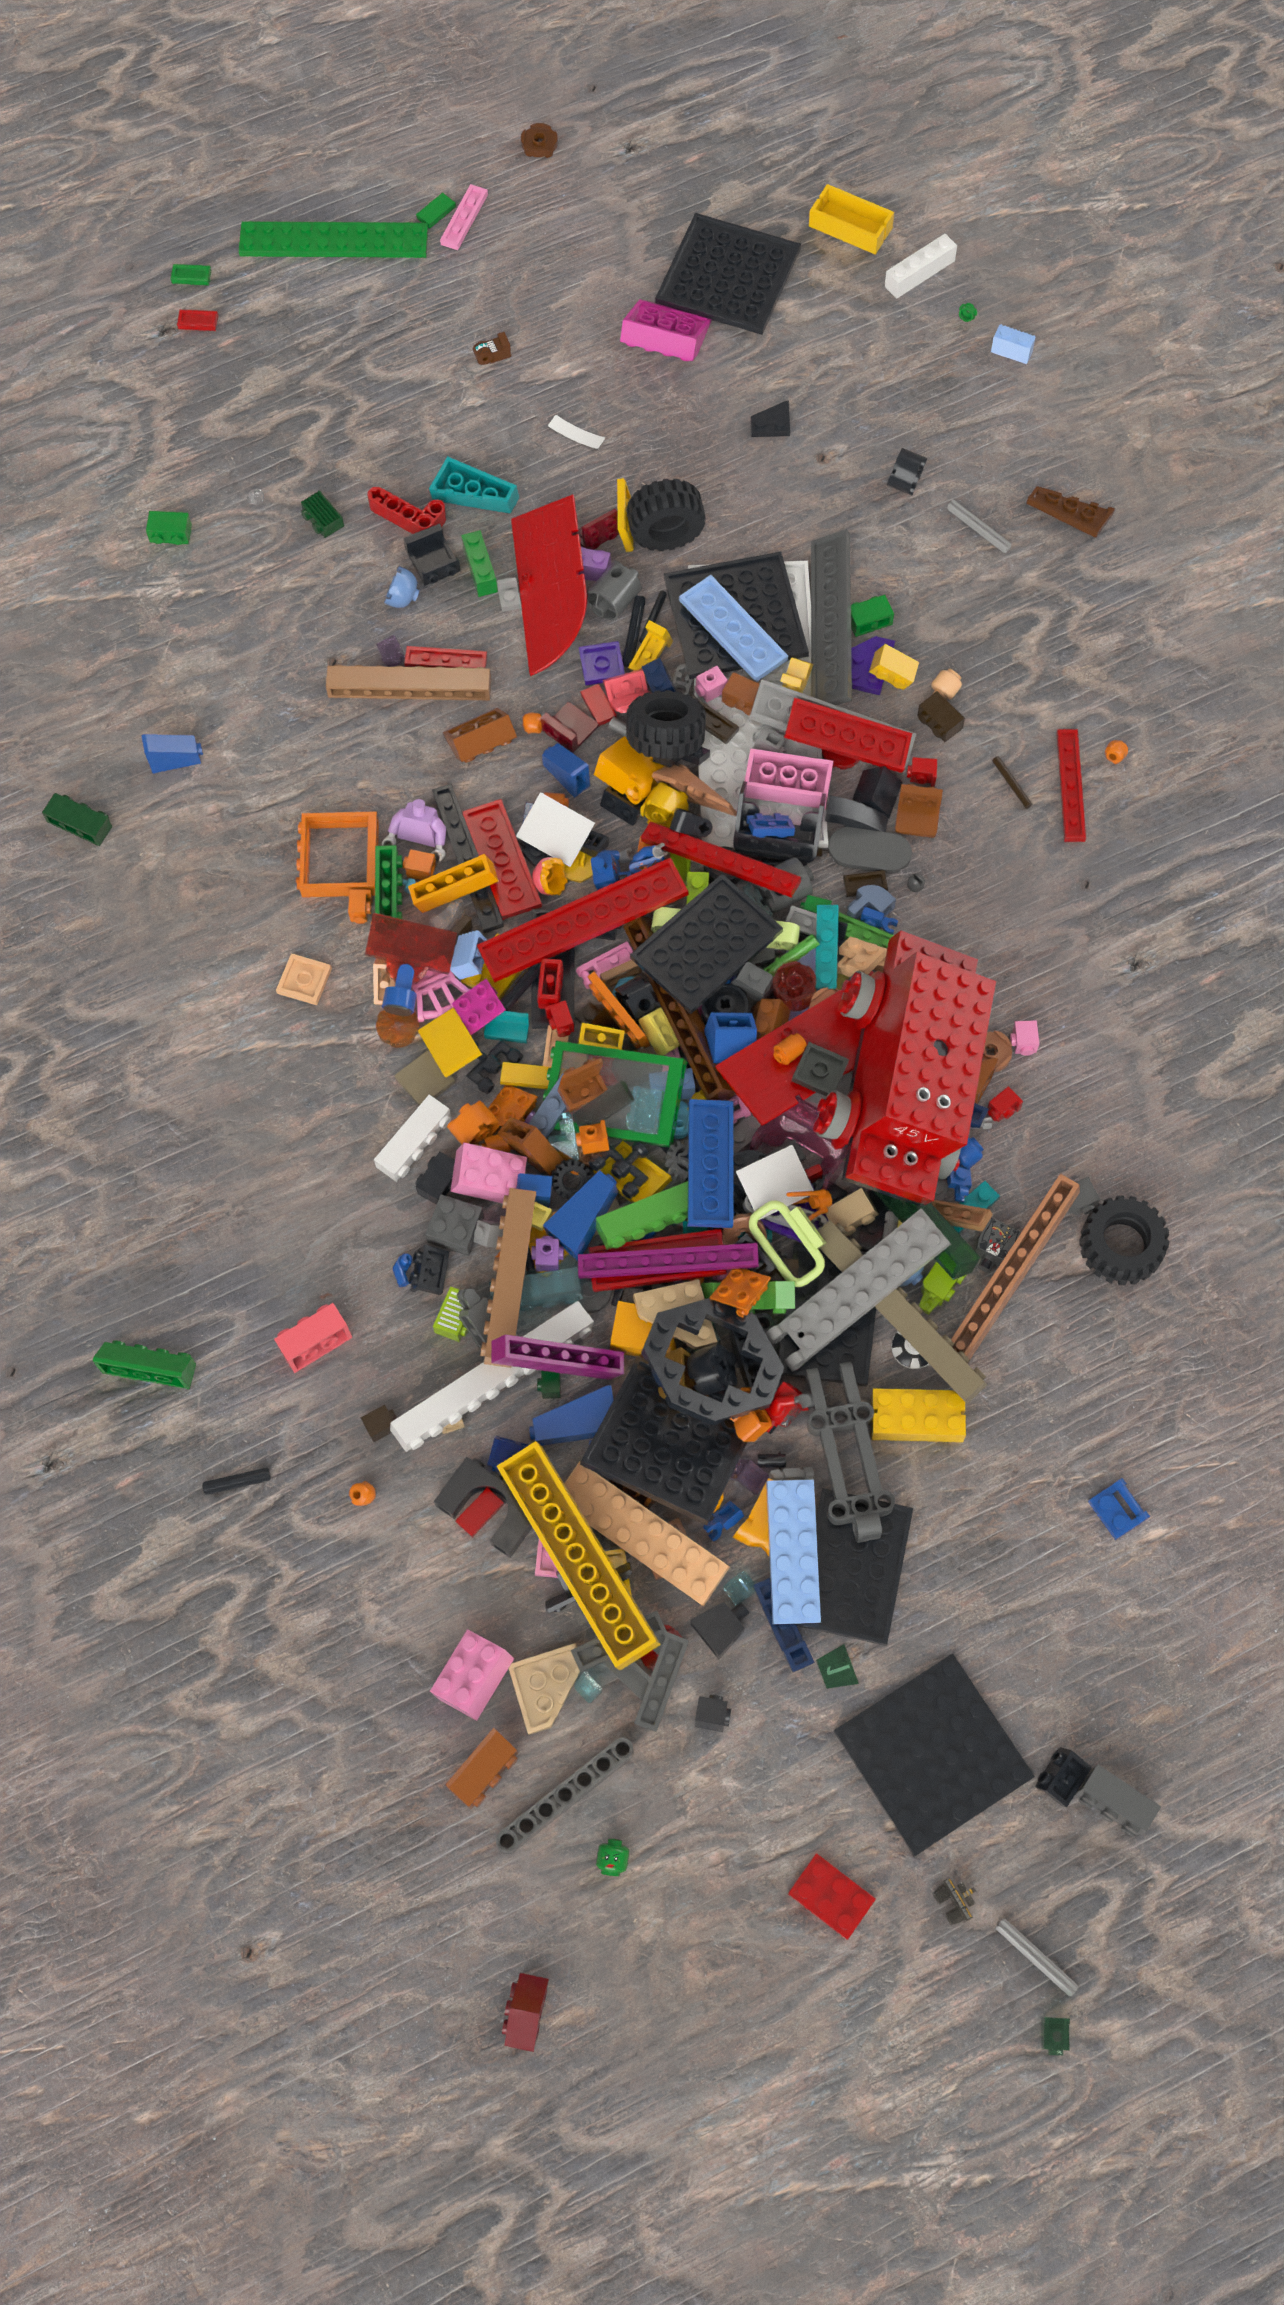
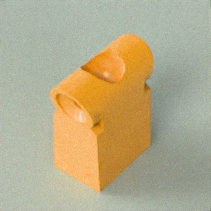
M623 736L600 754L593 775L621 794L625 793L633 804H638L658 785L652 774L665 766L653 762L652 756L646 757L643 753L636 752L628 743L627 737Z
M618 1301L610 1350L624 1352V1355L640 1356L643 1358L641 1351L652 1323L645 1322L638 1317L635 1304ZM673 1337L666 1353L677 1349Z
M765 1484L749 1518L740 1526L733 1538L749 1547H761L769 1556L767 1489Z

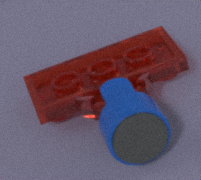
M373 913L364 955L385 960L387 974L395 982V986L385 988L382 1008L386 1012L399 1016L413 1014L417 994L411 990V986L419 983L425 977L427 970L446 975L450 973L457 932Z

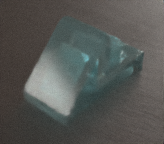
M571 1112L562 1113L563 1120L559 1121L561 1134L549 1136V1143L572 1159L580 1160Z

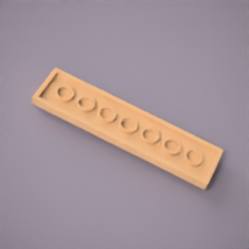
M580 1461L564 1483L587 1523L592 1528L702 1606L706 1604L730 1566L599 1474L581 1466Z

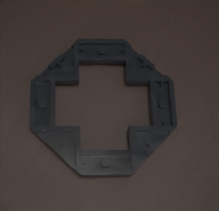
M707 1298L658 1312L641 1354L651 1366V1373L656 1383L663 1389L668 1406L713 1426L729 1418L735 1419L748 1415L751 1411L758 1409L761 1411L769 1408L784 1366L755 1314L749 1312L748 1315L740 1317L736 1313V1307ZM704 1319L746 1336L740 1354L761 1363L750 1393L728 1385L722 1402H719L680 1385L679 1382L686 1366L665 1357L676 1327L698 1336Z

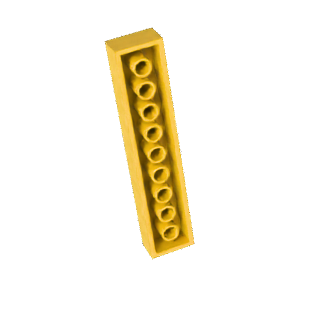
M535 1441L497 1465L498 1470L614 1666L621 1671L660 1646L661 1644L542 1446Z

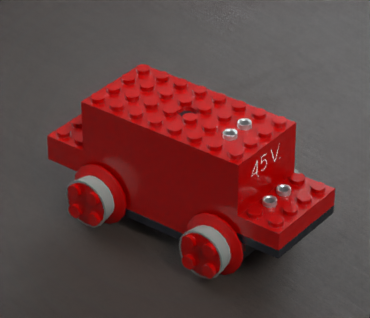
M900 930L889 939L883 973L877 971L869 976L859 970L849 980L846 979L842 985L843 996L839 1002L838 1011L845 1017L855 1018L856 1027L861 1029L850 1089L847 1095L833 1090L825 1099L822 1098L819 1101L817 1107L819 1114L813 1127V1131L819 1137L831 1139V1145L834 1149L847 1148L842 1180L923 1207L934 1201L938 1178L946 1179L952 1171L958 1169L960 1159L958 1158L961 1148L966 1146L968 1142L996 986L995 980L976 974L978 959Z

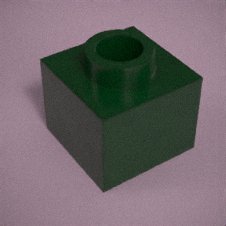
M541 1371V1378H537V1392L542 1393L543 1399L561 1398L560 1373Z

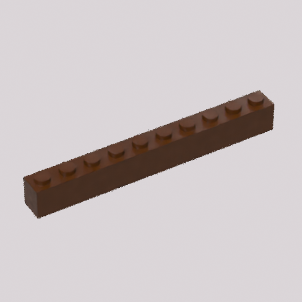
M641 916L623 926L634 951L654 934L651 930L653 919ZM646 973L706 1100H729L736 1093L715 1068L719 1063H713L704 1031L705 1024L698 1010L696 1009L690 1014Z

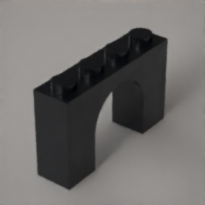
M466 1457L436 1497L434 1504L441 1511L455 1519L467 1501L473 1495L483 1492L487 1487L492 1492L501 1495L508 1504V1513L504 1522L491 1538L490 1543L494 1548L511 1558L533 1527L508 1485L502 1481L504 1478L495 1471L490 1473L485 1470V1465L478 1459L473 1458L471 1460Z

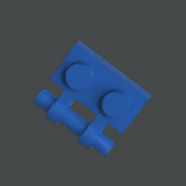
M755 813L754 815L746 816V823L749 824L752 836L765 838L766 836H777L780 838L794 836L795 827L788 815H781L780 813L762 815V813Z

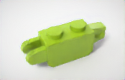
M959 1245L953 1255L949 1252L942 1253L924 1279L921 1287L923 1297L918 1306L925 1314L930 1315L938 1305L942 1306L944 1301L949 1302L956 1292L953 1290L957 1283L961 1285L968 1273L965 1272L967 1267L965 1262L970 1253L967 1245Z

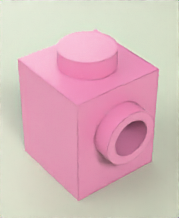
M715 666L696 676V693L699 697H703L706 702H709L722 695L728 680L718 666Z
M1037 1020L1015 1021L1013 1033H1010V1041L1012 1046H1014L1015 1054L1028 1056L1037 1053L1039 1047Z

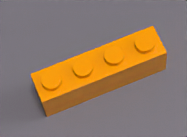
M483 854L408 886L413 904L422 913H425L496 883L499 880L492 861Z

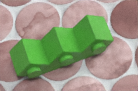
M795 1281L768 1282V1289L763 1292L759 1301H757L755 1306H752L749 1312L755 1314V1310L773 1309V1314H786V1309H795ZM701 1283L704 1299L710 1298L721 1283Z

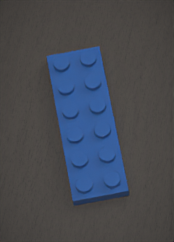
M689 1099L688 1226L733 1228V1101Z

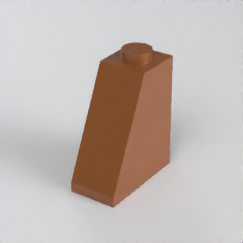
M510 1117L497 1133L521 1156L527 1157V1161L536 1170L551 1176L552 1171L556 1169L555 1166L561 1164V1161L564 1160L535 1126Z

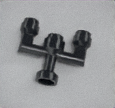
M501 1040L488 1055L481 1051L482 1055L477 1057L481 1062L466 1077L473 1081L481 1092L489 1094L495 1084L488 1077L481 1076L480 1073L486 1070L489 1074H497L502 1068L501 1060L497 1058L500 1053L504 1054L510 1063H519L523 1058V1054L517 1048H511Z
M638 1141L632 1145V1152L626 1158H623L611 1145H609V1151L594 1154L588 1162L593 1170L598 1171L606 1165V1160L611 1157L616 1161L611 1169L614 1177L617 1179L625 1178L629 1173L635 1177L632 1182H627L621 1190L628 1199L635 1197L639 1193V1188L649 1179L636 1166L632 1165L638 1158H645L648 1155L647 1148Z

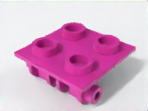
M487 979L481 981L452 1003L470 1035H473L506 1010L496 995L498 994L494 987H491Z

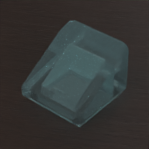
M745 1571L738 1573L723 1586V1589L736 1606L756 1593L753 1587L755 1583Z
M584 1672L574 1686L575 1690L588 1703H592L602 1693V1687L588 1672Z

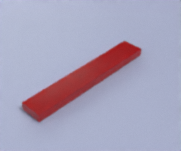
M1057 729L1064 842H1085L1086 829L1078 729Z

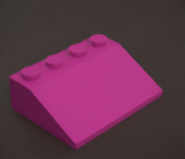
M639 299L623 319L620 342L626 343L630 347H642L649 352L657 351L664 356L679 357L683 361H693L699 353L711 324V319Z

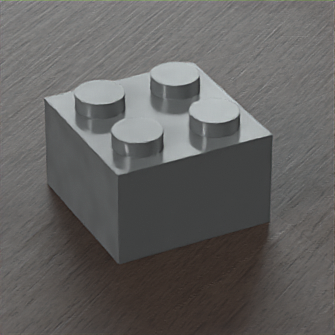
M440 1195L425 1233L427 1242L469 1256L474 1245L473 1240L477 1221H483L484 1219L483 1208Z

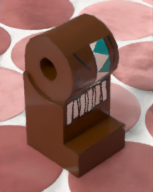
M504 331L498 333L497 338L476 343L472 349L480 365L491 364L511 357L510 343Z

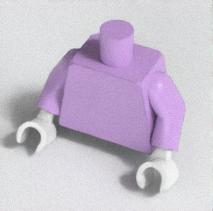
M416 799L413 803L409 802L406 808H401L394 814L388 829L389 835L382 841V846H385L387 840L392 845H395L396 834L399 839L431 847L436 846V849L431 854H435L436 859V853L440 855L439 861L445 858L446 852L442 846L445 845L446 826L438 817L435 808L425 806L423 800Z

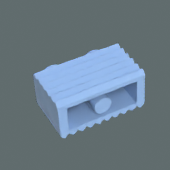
M1001 324L994 335L991 352L1027 364L1033 353L1036 337L1035 335L1032 336L1031 334L1024 333V331H1017V329L1014 330Z
M478 930L472 931V933L469 932V934H462V936L459 935L454 946V955L449 967L459 980L482 974L484 960L477 945L487 941V939Z

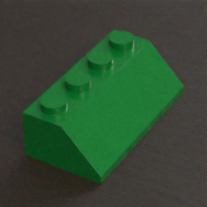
M113 1340L112 1343L104 1342L93 1357L94 1364L102 1374L189 1390L196 1367V1362L190 1354L178 1352L177 1355L170 1354L168 1350L156 1348V1351H153L139 1344L131 1347L117 1340Z

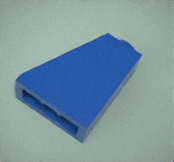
M141 735L144 752L152 773L201 764L200 755H203L201 743L196 742L194 735Z
M559 743L553 747H548L542 754L543 766L574 798L590 787L589 765Z

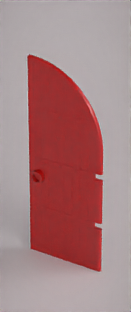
M574 495L567 496L511 519L530 676L551 666L568 650L580 631L586 613L587 590L585 574L578 575V572L584 570L580 535L576 534L573 536V533L579 531Z
M842 989L715 1066L761 1126L799 1104L795 1098L799 1095L802 1100H805L816 1093L791 1081L803 1053L787 1065L779 1063L774 1057V1047L789 1035L797 1033L804 1038L807 1045L811 1042L849 1059L843 1076L854 1069L861 1029L856 1027L855 1018L845 1017L838 1011V1005L843 996Z

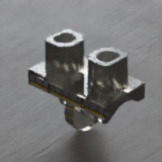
M947 1878L941 1882V1886L932 1894L939 1905L948 1899L953 1903L955 1908L945 1913V1917L950 1925L962 1921L965 1923L973 1917L963 1899H965L969 1907L976 1904L971 1897V1894L975 1893L976 1890L974 1887L967 1890L964 1883L961 1882L957 1885L961 1892V1895H959L951 1879Z

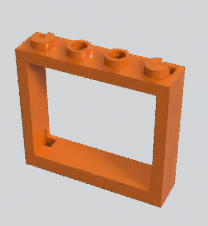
M377 811L302 813L301 822L298 825V833L301 834V840H297V850L300 852V858H297L296 861L297 871H300L299 877H296L297 890H300L301 896L341 897L349 896V890H371L372 896H375V846H378L379 841ZM368 827L367 882L309 884L311 829Z

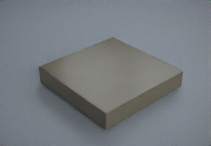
M428 1050L394 1075L397 1082L419 1106L428 1095L437 1098L455 1084V1080L451 1075L447 1078L443 1075Z

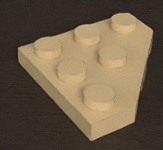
M698 1279L635 1293L633 1299L638 1317L645 1322L648 1321L653 1324L658 1312L703 1300L704 1295ZM704 1319L698 1336L676 1327L673 1338L680 1339L694 1350L717 1344L712 1322Z
M576 1643L511 1663L509 1671L528 1735L549 1729L554 1724L580 1674L571 1653L572 1649L577 1648Z

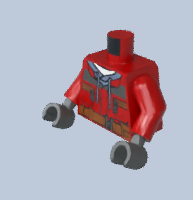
M783 1382L775 1392L770 1407L764 1409L772 1423V1426L766 1432L772 1434L778 1425L787 1428L801 1411H809V1408L815 1404L812 1395L809 1393L803 1394L794 1385Z

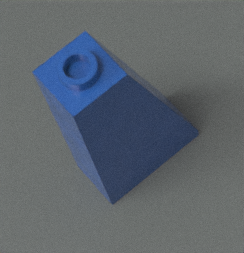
M600 1170L543 1224L546 1234L559 1239L560 1246H563L564 1250L577 1261L578 1254L584 1253L597 1231L596 1217L608 1212L618 1194L616 1180L610 1174L605 1175Z
M611 1385L533 1418V1426H529L531 1440H535L541 1446L593 1439L613 1402Z

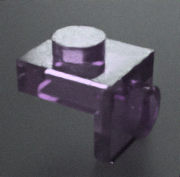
M395 635L376 644L382 656V662L388 667L399 665L402 662L401 660L405 658V654Z

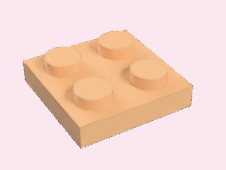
M291 953L276 992L283 996L317 1005L332 967L329 964Z

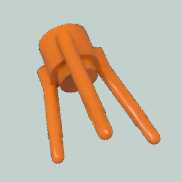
M825 1189L786 1193L788 1197L810 1196L792 1204L809 1202L812 1209L818 1210L808 1216L810 1221L821 1214L828 1213L827 1208L832 1205L831 1194Z

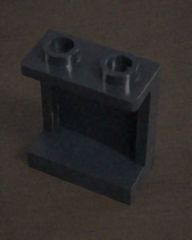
M440 523L403 538L405 550L424 586L434 584L438 580L453 576L461 571L459 559L454 556L444 538Z

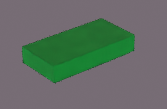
M442 192L419 211L416 217L421 223H428V228L430 229L456 208V202Z
M173 264L171 283L209 285L212 271L211 266Z

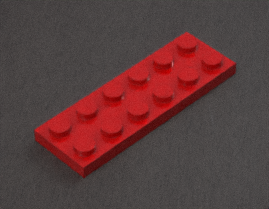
M795 697L792 701L784 734L786 739L879 767L885 766L887 769L899 773L904 771L912 737L910 732Z
M502 799L462 811L478 856L485 854L494 865L499 881L489 886L502 920L541 908V900Z
M721 1229L631 1241L626 1242L619 1248L608 1250L605 1245L589 1247V1254L724 1245ZM727 1269L592 1278V1289L594 1292L724 1275L727 1274Z

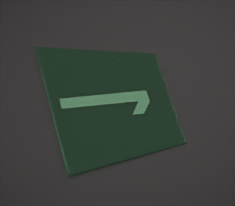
M844 1644L816 1660L827 1689L859 1684Z

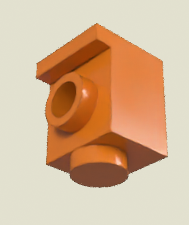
M349 890L348 914L351 922L358 924L368 922V914L372 913L373 903L371 890Z
M600 1120L601 1123L579 1126L580 1133H575L577 1147L582 1146L583 1155L610 1150L605 1120Z

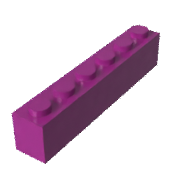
M506 1334L491 1342V1363L606 1380L624 1375V1352Z

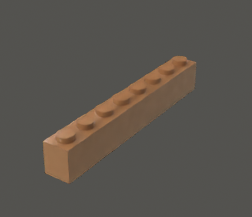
M334 665L327 667L326 690L328 698L490 701L491 673L490 669L483 667L444 668L438 666L431 668L423 666Z
M509 1188V1195H504L502 1208L506 1209V1215L501 1216L499 1229H503V1236H498L496 1250H500L499 1258L495 1257L493 1271H497V1277L491 1280L490 1292H494L493 1300H488L487 1313H491L490 1321H485L484 1334L488 1335L487 1343L482 1342L480 1356H485L484 1364L511 1368V1366L491 1363V1342L505 1334L516 1336L536 1191Z

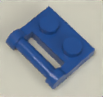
M1123 1478L1088 1501L1115 1540L1150 1518L1148 1512L1143 1511L1125 1486L1127 1483ZM1118 1491L1136 1518L1130 1519L1113 1494Z

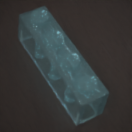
M574 1267L524 1276L519 1310L531 1311L534 1307L539 1306L551 1308L556 1306L557 1303L574 1304L578 1300L584 1299L582 1281L578 1276V1268ZM490 1292L491 1300H493L494 1292Z

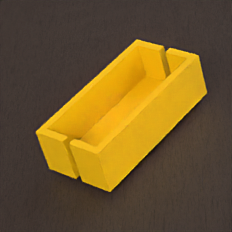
M827 184L819 195V199L816 200L810 209L809 227L876 255L883 241L893 228L894 212Z
M873 1388L871 1405L874 1409V1415L871 1421V1440L964 1441L966 1436L965 1401L954 1390Z

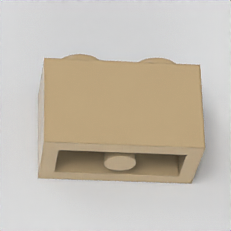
M863 1188L831 1205V1207L827 1208L828 1213H825L828 1220L834 1225L839 1223L847 1231L845 1236L853 1234L856 1231L855 1228L862 1224H870L875 1220V1216L879 1215Z

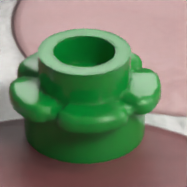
M966 303L960 306L959 317L961 320L970 322L977 316V309L973 304Z

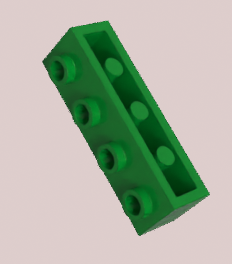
M396 845L375 846V924L378 933L399 932V924H403L402 912H399V905H403L402 893H399V887L403 886L402 874H399V868H403L402 855H398Z

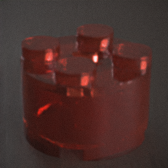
M793 961L783 964L779 967L773 978L774 998L781 999L793 1012L802 1011L809 1007L811 999L816 993V975L808 965H802L801 962Z

